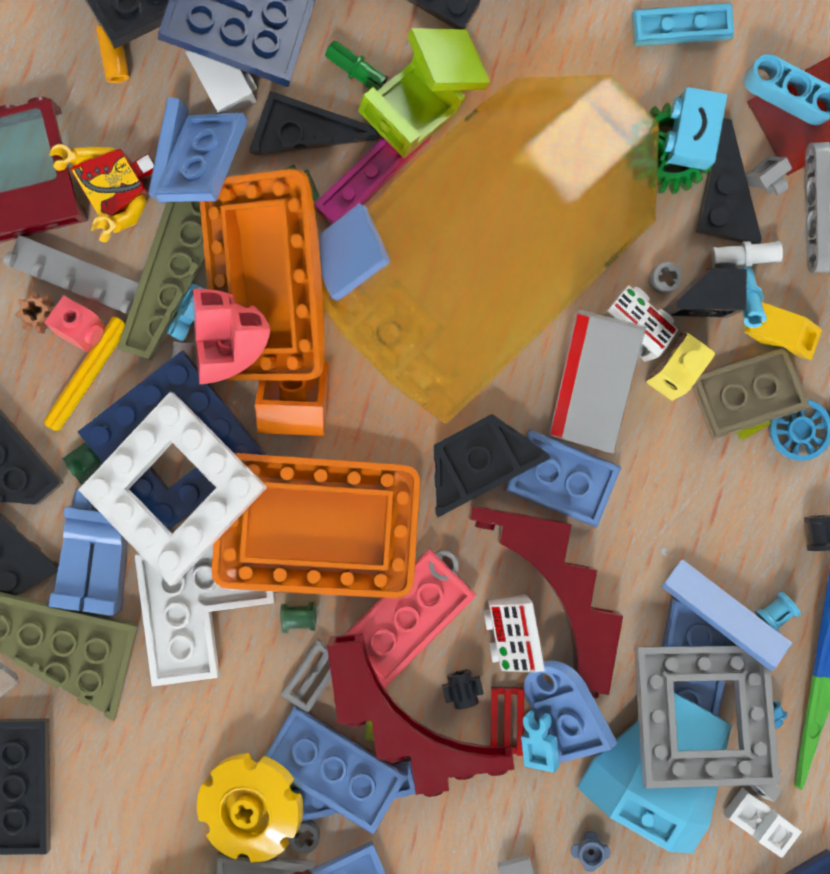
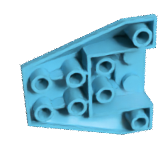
M674 692L678 751L727 749L732 725ZM638 719L616 738L617 744L612 750L601 752L592 759L577 784V788L608 817L669 852L693 854L710 826L718 786L644 788L642 785Z

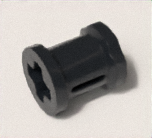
M830 515L804 517V523L808 524L810 542L806 545L807 551H830Z

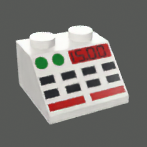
M628 285L600 315L646 326L639 357L646 362L658 358L664 352L678 329L673 325L674 319L662 309L657 311L648 303L650 298L644 291L638 287L632 288Z
M527 594L488 600L489 609L483 610L486 629H493L495 642L489 643L492 662H499L501 671H545L533 603Z

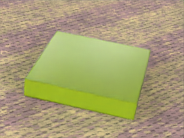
M411 28L407 38L430 91L486 90L491 82L466 29Z

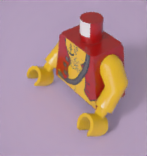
M57 144L51 149L50 156L59 155L64 159L54 163L53 167L56 170H64L70 162L74 165L70 169L98 215L93 221L91 231H95L98 228L105 230L100 234L99 240L101 242L109 241L112 232L118 233L138 223L147 206V199L150 197L148 194L149 190L143 182L144 179L152 175L154 161L148 153L132 162L122 149H115L113 147L69 149L65 145Z

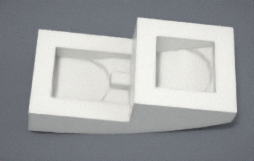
M743 787L723 812L730 821L751 834L759 843L781 858L784 857L801 834V831Z

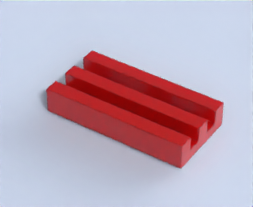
M491 687L490 746H497L498 694L504 695L503 745L510 746L511 695H517L516 746H511L512 754L523 756L521 736L524 734V687Z

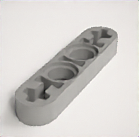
M819 142L809 143L805 154L807 265L811 273L830 272V143Z

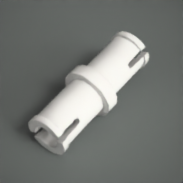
M750 241L742 242L740 246L713 247L711 250L713 268H715L716 263H735L736 266L742 265V267L751 268L752 264L779 263L783 258V248L780 241L751 244Z

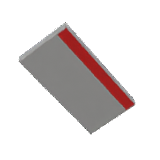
M581 309L578 310L550 436L614 453L646 326Z

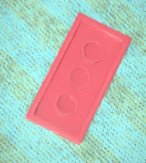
M429 548L415 562L414 584L410 593L403 598H380L344 635L363 633L368 657L379 681L386 688L477 594ZM430 561L434 563L435 571L438 574L446 575L449 579L439 580L435 578L429 569Z

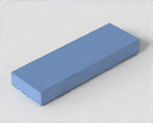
M168 97L148 193L157 202L166 204V202H160L154 194L189 112L187 106L180 99Z

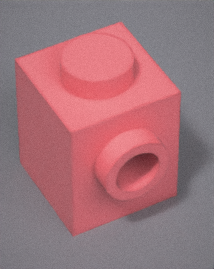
M64 295L44 322L57 336L87 353L93 345H96L101 340L103 330L106 327L94 312Z

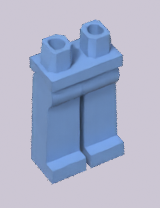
M76 489L72 506L65 507L63 517L66 520L63 529V544L55 589L50 595L48 607L76 611L83 609L84 612L115 615L122 610L128 541L89 502L79 489Z

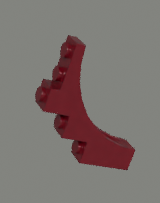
M363 633L329 638L327 650L338 725L347 724L348 727H359L365 725L367 721H372L377 760L385 759L387 762H398L406 756H411L416 795L423 794L426 797H435L445 791H449V778L455 777L457 780H467L473 778L476 774L488 773L491 776H500L506 774L509 770H515L511 745L490 746L457 741L432 731L405 712L392 699L379 681L368 657Z

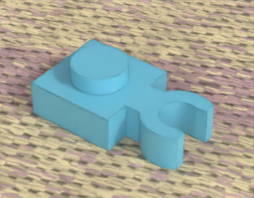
M193 283L177 310L178 314L166 332L182 342L189 331L192 321H194L193 289H204Z
M530 710L523 718L526 732L521 736L524 767L554 773L560 767L557 736L548 735V729L552 724L551 717L548 713H545L539 719V723H537L534 718V711Z

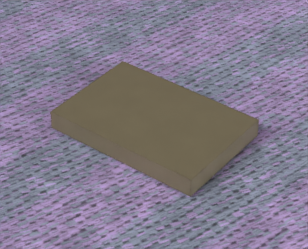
M784 347L703 372L693 385V390L712 440L806 410L810 407L790 355Z

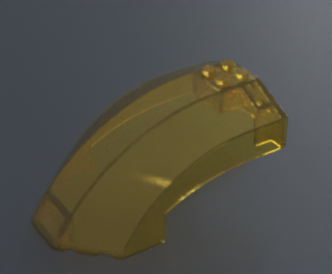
M611 74L515 78L486 99L440 138L367 210L391 262L339 301L331 298L322 277L323 307L340 332L389 383L444 424H447L656 221L659 123Z

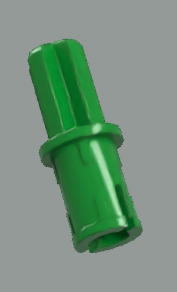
M333 41L328 46L325 57L347 72L349 79L355 78L369 89L374 87L376 90L382 87V83H386L388 76L368 64L363 55L357 56L338 41Z

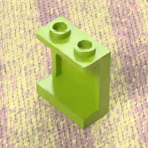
M414 55L411 63L379 90L372 87L363 95L358 112L403 158H406L458 113L465 95L461 90L430 91Z

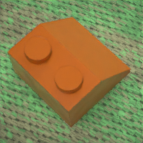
M324 362V369L316 379L259 380L255 400L257 433L324 436L327 415L328 362Z

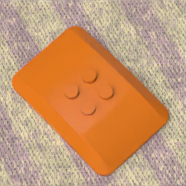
M297 169L226 177L217 201H200L207 288L234 295L235 302L245 308H249L251 305L255 306L266 318L270 333L267 344L260 356L248 368L225 380L316 379L324 369V308L318 233L309 178L303 171Z
M234 453L267 488L213 544L211 573L214 582L218 586L237 590L379 598H403L410 593L414 584L420 496V476L414 468L399 464Z

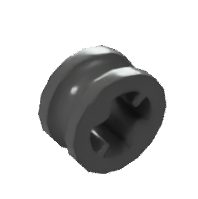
M312 820L302 822L298 830L302 833L306 832V830L311 831L310 839H313L312 841L307 839L303 842L299 841L300 833H296L294 838H289L291 847L298 853H310L318 845L320 830L319 826Z

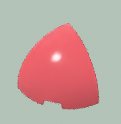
M193 289L194 332L199 383L208 384L225 380L248 368L260 356L269 338V324L255 306L251 305L249 308H245L237 304L232 294L211 289Z

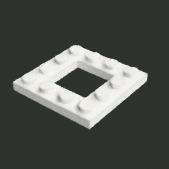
M169 392L79 488V491L169 585H175L260 496L267 486L175 393ZM172 443L217 487L173 534L129 490Z

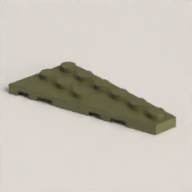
M0 592V652L13 659L12 662L55 688L64 689L76 696L79 702L86 706L91 705L105 713V717L114 721L117 717L139 623L84 612L82 610L76 611L48 607L49 603Z

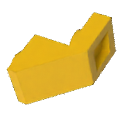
M762 302L767 317L766 321H762L763 325L757 328L746 326L744 332L761 344L781 346L800 359L812 360L822 329L804 316Z

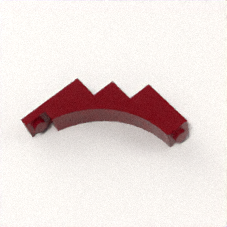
M471 505L469 519L476 521L475 527L494 530L495 525H500L498 542L530 562L550 584L562 605L571 631L573 669L584 680L593 698H599V694L609 695L623 615L615 610L591 606L597 570L594 567L565 562L571 524Z

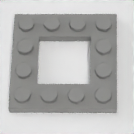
M739 646L634 648L642 785L644 788L780 784L771 671ZM734 680L739 749L678 751L673 681Z

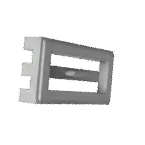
M320 639L316 641L281 693V696L306 713H309L331 680V671L329 669L307 703L301 700L329 659L327 646ZM320 650L324 653L296 696L291 693L292 689Z

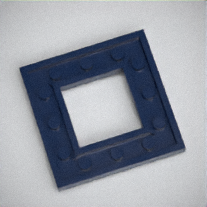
M184 350L78 431L95 455L104 463L171 392L175 393L233 453L266 455L210 383H199L198 368ZM150 466L129 490L169 530L196 510L217 487L196 467L169 488L152 466Z

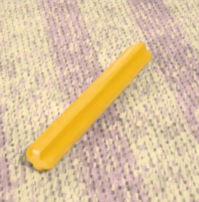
M115 316L111 318L103 330L101 340L96 345H93L44 418L43 423L48 428L54 431L62 429L119 344L125 321Z

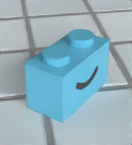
M686 87L679 98H674L670 112V118L675 119L673 131H668L664 144V151L669 152L667 163L707 170L715 162L727 94Z

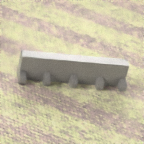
M21 235L18 236L12 253L7 252L3 263L7 266L128 315L139 285L135 281Z

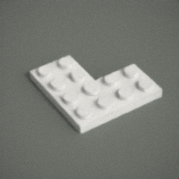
M213 545L175 585H169L140 554L134 555L151 685L160 686L218 678L220 673L211 612L272 604L276 602L275 592L225 589L218 586L214 582L211 573Z

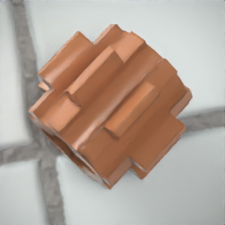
M32 291L27 300H18L21 307L15 313V316L23 319L21 321L24 323L23 329L30 331L35 327L38 333L45 334V329H48L44 322L55 308L52 307L54 305L52 303L53 297L46 294L41 298L39 293ZM39 307L42 308V313H38L37 318H35L34 313L39 311Z

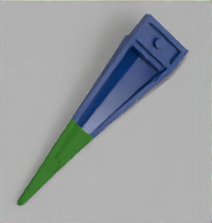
M830 572L795 779V787L801 790L805 786L821 732L830 710Z

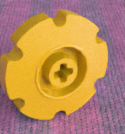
M249 753L236 754L224 759L210 772L213 779L208 778L201 785L197 796L198 820L206 822L210 828L206 834L207 839L216 849L232 859H237L240 854H246L250 862L257 863L278 856L289 844L287 837L294 838L303 819L302 795L294 793L290 788L294 781L293 776L280 763L267 756H263L259 762L253 761Z

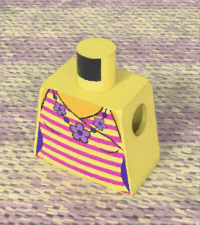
M682 331L645 382L673 401L689 392L716 353L689 333ZM665 380L670 381L675 386L668 384Z

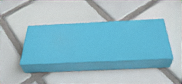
M732 3L633 10L634 47L731 40L734 37Z

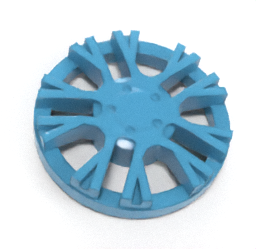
M808 400L810 407L815 409L810 418L805 417V410L798 412L799 417H796L795 413L791 414L788 422L782 418L769 421V438H771L776 448L775 450L781 455L792 460L805 461L818 457L829 446L830 416L821 405L814 401ZM821 416L824 421L815 425L813 420ZM777 424L786 425V430L776 429ZM817 428L826 430L824 440L815 436ZM785 434L787 436L786 442L781 444L777 435ZM810 440L819 446L817 450L809 443ZM791 442H795L791 452L787 451ZM803 443L805 445L807 455H799L800 444Z

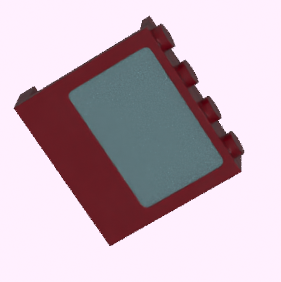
M34 97L29 99L27 104L0 106V243L18 239L19 235L26 237L88 221L85 208L77 203L69 167L67 166L62 171L56 170L53 167L54 163L64 159L59 155H49L55 145H63L56 115L62 114L61 108L51 98Z

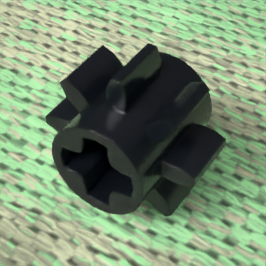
M470 669L455 671L447 675L448 683L442 684L446 703L453 702L455 709H466L479 703L477 696L484 694L479 675L472 677Z

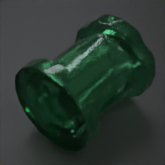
M309 602L308 605L288 606L287 603L281 604L280 622L282 633H288L289 630L308 628L310 631H316L315 602Z

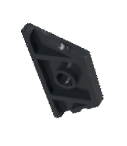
M494 414L479 420L434 445L435 512L437 517L551 459V456Z

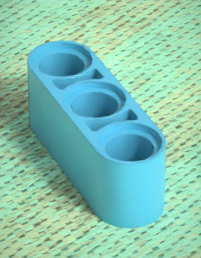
M771 54L759 57L745 73L744 85L746 89L763 100L814 126L821 125L830 119V85ZM758 70H764L768 74L769 80L762 79L758 74ZM787 85L794 86L798 91V96L789 93ZM817 100L822 101L826 105L827 112L818 108Z

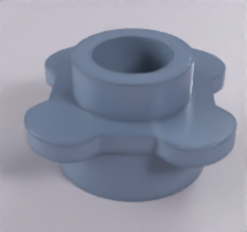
M593 831L586 832L584 839L579 844H574L571 847L572 856L579 858L584 869L588 872H593L599 868L611 854L610 848L607 845H603L598 840V835ZM589 849L594 850L592 854H588Z

